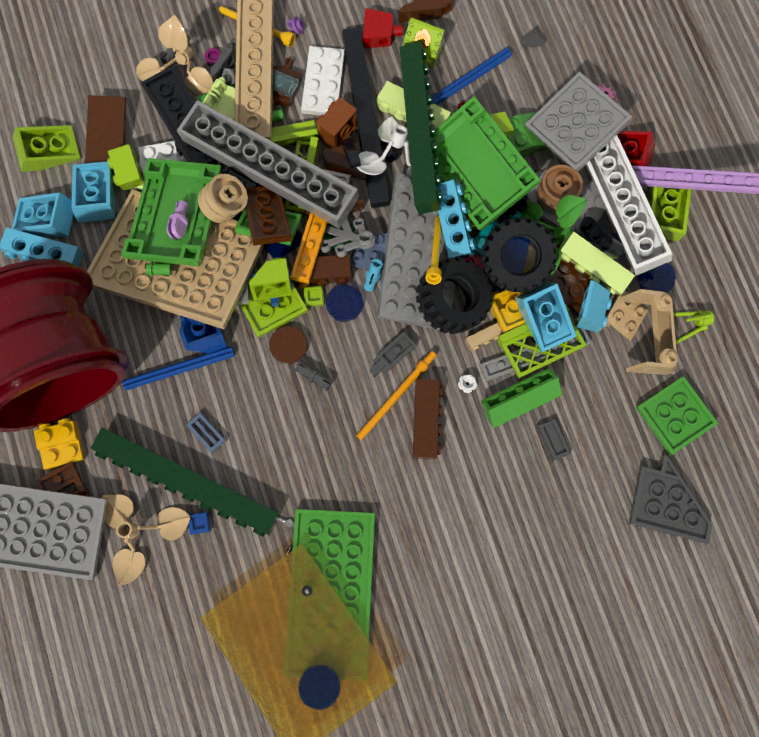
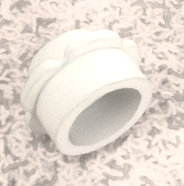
M462 375L460 377V382H458L460 390H463L465 393H471L472 390L476 389L477 382L474 376Z

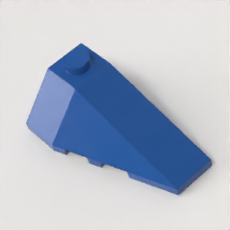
M180 316V336L186 350L209 354L227 347L220 328Z

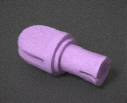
M181 200L176 202L174 214L169 216L166 227L168 236L174 240L180 239L185 235L188 219L186 218L188 204Z

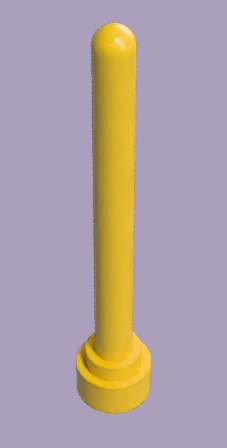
M223 6L218 8L219 13L237 20V12ZM273 28L274 37L281 39V42L288 47L293 46L296 39L295 33L290 31L281 32Z
M439 216L435 217L431 267L426 271L425 279L429 284H438L442 279V272L438 268L442 229Z

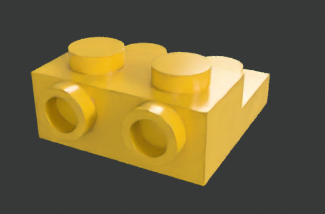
M507 290L500 293L499 291L491 293L493 294V301L489 303L492 305L490 312L493 318L497 319L503 333L526 323L515 299L516 296L522 293Z
M69 418L61 419L57 425L51 426L50 423L42 424L38 430H34L37 450H40L44 470L61 467L69 462L76 463L85 460L77 422L70 421Z

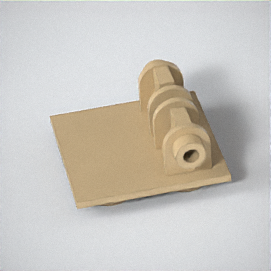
M625 290L622 294H617L615 302L611 304L612 308L608 310L606 327L613 326L625 338L631 341L648 310L640 303L621 301V297L629 294Z

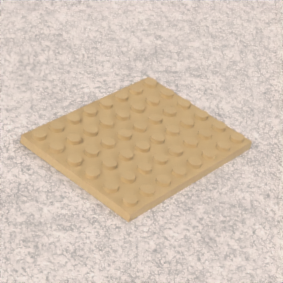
M131 190L87 270L92 278L93 288L225 330L264 244L253 246L251 236L235 233V226L238 222L231 219L226 223L212 221L203 263L199 267L171 264V276L154 275L150 277V275H146V264L152 261L124 259L121 255L125 239L130 236L142 193ZM153 262L154 264H168L161 262Z

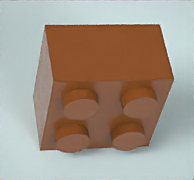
M341 97L333 101L329 105L328 111L324 115L322 114L316 122L319 142L328 148L341 146V140L349 138L357 128V109Z

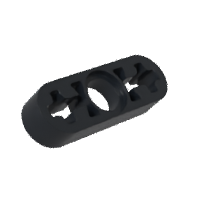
M351 138L342 139V147L351 168L361 166L358 151Z

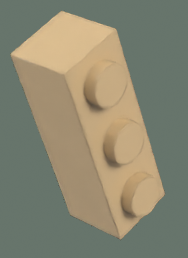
M498 323L467 337L465 342L470 351H476L480 346H486L492 340L496 341L503 332Z

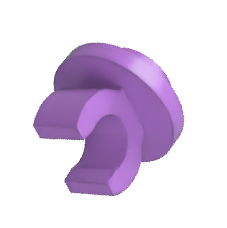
M295 16L286 23L291 28L287 31L298 35L303 34L305 25L302 19Z

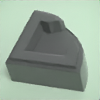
M533 29L521 38V43L528 47H538L545 44L546 40L536 29Z

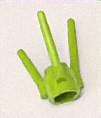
M699 310L673 313L675 317L694 316L687 318L686 321H694L695 325L699 326V328L677 339L676 344L700 331L707 330L708 325L714 323L712 311Z

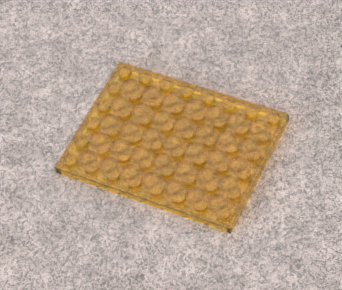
M303 544L200 617L278 737H327L398 682ZM310 586L312 588L311 595L304 596L302 588Z

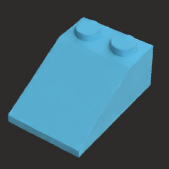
M108 161L73 165L71 209L78 223L116 219L112 169Z
M60 192L19 198L12 229L42 237L69 236L74 214L71 209L72 200Z
M546 282L541 287L533 289V291L524 292L515 297L520 313L541 352L577 337L557 283Z

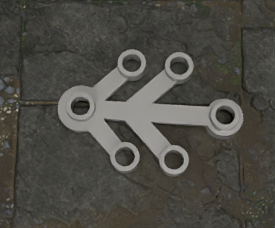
M347 216L342 224L343 230L330 226L326 227V234L337 237L322 240L320 250L326 253L331 250V246L351 240L353 242L345 245L340 244L335 248L336 255L344 257L347 255V251L358 247L362 249L371 248L375 244L376 239L371 232L366 231L362 218H357L353 221L354 229L359 231V235L353 233Z

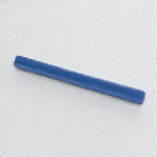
M508 47L504 48L432 95L433 104H440L510 58L511 50Z
M226 347L209 354L124 379L122 385L125 390H130L235 356L232 347Z

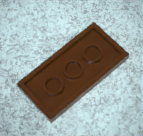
M88 95L85 164L107 162V158H110L109 150L125 146L127 100L125 97Z
M264 186L245 188L248 196L245 210L253 246L292 241L282 196Z

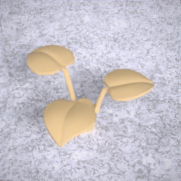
M173 15L160 26L158 36L165 47L173 48V51L177 52L175 58L160 67L159 61L156 58H144L137 66V76L140 80L144 81L177 61L181 65L187 64V73L189 74L185 78L187 88L198 96L206 94L211 89L214 80L208 70L203 67L197 66L190 71L194 51L188 46V36L179 18Z
M121 494L102 495V498L108 499L105 522L108 526L116 528L117 535L120 538H125L124 542L131 548V550L122 549L118 551L113 558V571L118 585H126L133 582L145 569V555L141 552H135V547L130 539H134L138 535L139 530L160 528V535L164 539L170 541L177 540L185 533L191 520L190 515L186 511L175 507L166 508L157 515L159 525L137 526L135 523L127 520L134 512V504L129 497Z

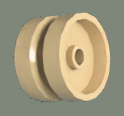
M219 174L212 178L198 195V204L202 213L209 220L216 223H226L233 219L245 208L248 200L247 191L242 182L229 174Z

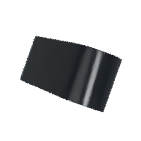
M586 217L582 220L580 230L601 252L612 259H617L623 254V244L603 224L592 217Z

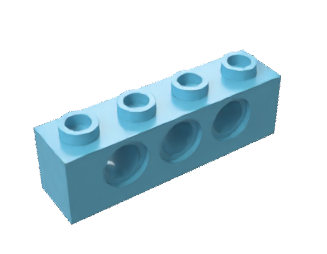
M454 179L444 182L442 185H439V189L443 193L444 202H441L442 210H438L448 257L457 259L458 257L467 258L474 256L476 243L473 238L471 239L470 231H472V226L465 214L468 213L466 203L462 201L463 188ZM451 198H455L454 204L448 206V201ZM455 216H459L458 223L453 225L452 219ZM463 234V240L457 243V236Z
M7 227L0 242V250L4 253V256L10 259L21 258L22 261L56 259L58 255L62 254L58 260L67 261L79 266L84 254L77 246ZM40 250H44L42 254L38 255Z

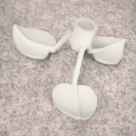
M391 116L378 129L379 138L384 142H389L383 155L379 158L373 152L364 151L359 154L361 166L356 168L369 175L381 174L386 170V164L383 160L391 146L395 148L405 146L406 163L409 167L406 173L412 176L408 150L409 142L406 140L408 135L407 128L399 125Z

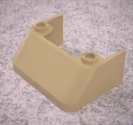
M640 289L621 297V301L651 305L656 362H644L628 367L626 372L657 375L673 373L677 366V349L673 304L670 295L666 292Z

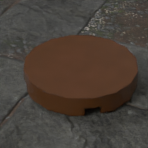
M284 326L272 334L269 341V349L278 362L293 364L305 356L307 340L304 333L298 328Z

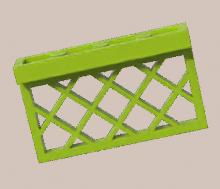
M570 315L569 317L577 336L574 338H577L580 345L573 347L567 345L568 341L561 343L558 346L563 347L559 355L550 353L551 349L548 352H541L537 348V343L535 347L524 344L527 337H533L526 323L498 337L497 343L499 347H502L518 379L587 346ZM512 344L520 346L519 354L510 353L508 346ZM523 348L533 351L531 360L520 356ZM536 352L546 355L544 362L533 361ZM519 360L530 363L528 370L520 372L517 366Z

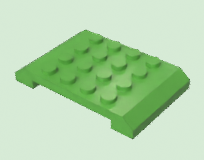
M475 96L436 129L437 136H434V141L438 145V152H436V157H438L440 162V168L437 169L438 174L440 173L444 182L454 179L458 184H461L464 192L461 195L462 201L466 203L468 216L480 231L542 182Z
M148 158L144 170L145 182L130 236L125 239L121 253L124 259L199 267L203 263L212 221L199 208L198 195L212 178L222 174L221 165ZM181 200L188 204L186 212L188 224L185 235L180 239L174 240L168 236L166 227L169 216L174 214L176 202Z

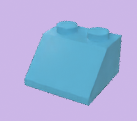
M590 281L584 293L576 327L599 333L602 327H606L608 317L605 316L606 309H610L612 299L609 298L610 291L595 281Z

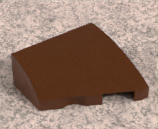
M353 143L358 151V154H360L361 151L359 143ZM342 145L323 149L327 170L366 180L365 173L357 168H351Z

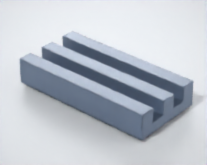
M201 412L186 424L211 454L227 441ZM201 418L220 439L218 442L201 425L198 419ZM194 423L214 444L213 447L192 426Z

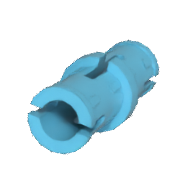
M379 259L371 260L370 267L366 271V280L363 285L366 291H374L375 285L380 279V270L383 263Z

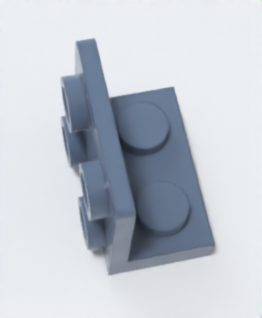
M372 233L375 236L376 242L371 248H355L350 266L352 268L369 269L373 259H379L384 264L387 233Z

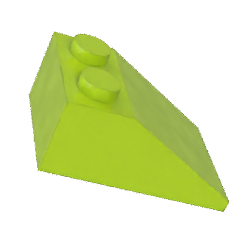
M72 125L15 127L12 139L21 172L40 171L80 160Z

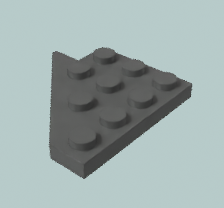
M662 456L659 470L640 467L629 524L709 544L712 523L668 456Z

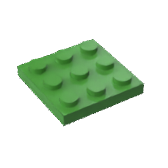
M684 376L636 407L670 456L719 424Z

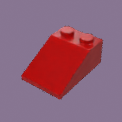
M620 131L617 136L630 164L634 166H650L656 145L653 132Z

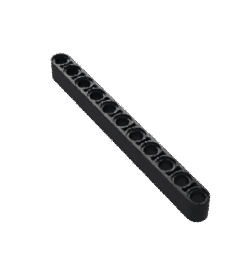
M360 27L342 29L354 107L357 109V126L361 151L373 152L380 158L382 153ZM385 171L378 175L366 174L371 209L390 206Z

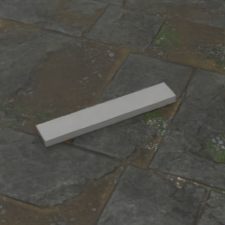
M577 328L586 345H590L591 340L587 331ZM572 338L567 342V345L573 347L580 345L577 338ZM557 345L551 348L550 353L559 355L563 347ZM523 348L520 356L531 360L533 351ZM519 350L513 351L511 353L518 355ZM536 352L533 361L541 363L545 361L546 355ZM506 355L479 364L485 382L515 372ZM519 360L517 366L521 370L529 367L530 363Z

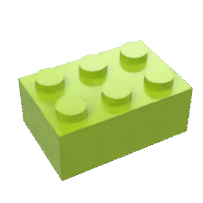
M648 186L647 200L666 240L679 242L686 234L692 189Z

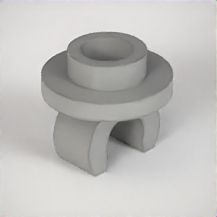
M235 68L224 69L222 78L226 80V85L233 86L235 84Z

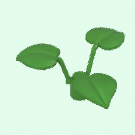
M573 195L564 196L556 207L557 222L560 224L557 228L539 221L543 210L538 203L528 202L527 208L523 210L522 214L526 219H534L537 223L553 230V236L557 240V245H561L568 233L575 232L569 227L577 221L588 200ZM556 248L558 260L555 261V265H557L555 270L559 266L561 260V252L559 248Z

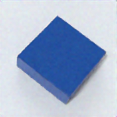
M208 512L189 514L191 518L189 522L190 535L211 532Z

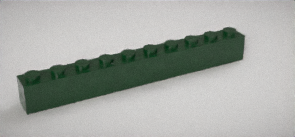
M421 41L400 46L414 206L419 214L442 210L441 202H444L442 190L439 189V185H442V180L437 170L440 168V162L438 157H436L438 145L434 141V136H437L435 125L432 123L435 120L433 109H431L433 98L431 93H429V89H432L431 81L427 74H430L429 65L426 63L428 52L426 48H423Z
M104 428L100 429L90 448L96 451L95 456L104 460L109 457L113 459L112 464L122 469L125 465L131 468L130 473L139 477L141 474L148 476L147 481L158 485L160 482L166 485L164 489L171 493L181 492L183 493L182 498L192 503L195 499L201 502L200 507L206 510L216 509L219 511L217 515L227 520L229 517L236 519L235 524L241 527L251 526L254 528L253 532L262 537L265 534H271L280 516V513Z

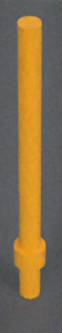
M430 351L422 361L420 360L416 364L414 371L356 435L358 439L362 441L421 373H425L428 365L437 356L435 352Z

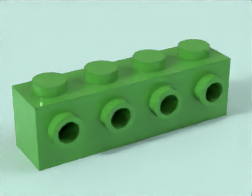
M548 368L481 400L486 419L495 428L562 395L559 378Z

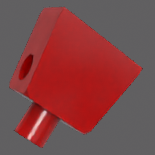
M365 8L363 48L391 46L392 36L402 37L403 25H393V15L391 13Z

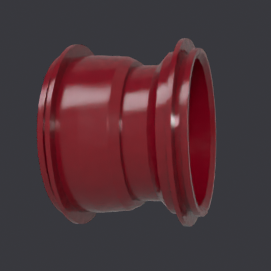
M36 259L0 267V432L27 430L75 414L106 397L125 378V371L129 365L126 353L112 348L98 322L85 314L83 306L93 288L92 278L85 269L70 262L58 259Z

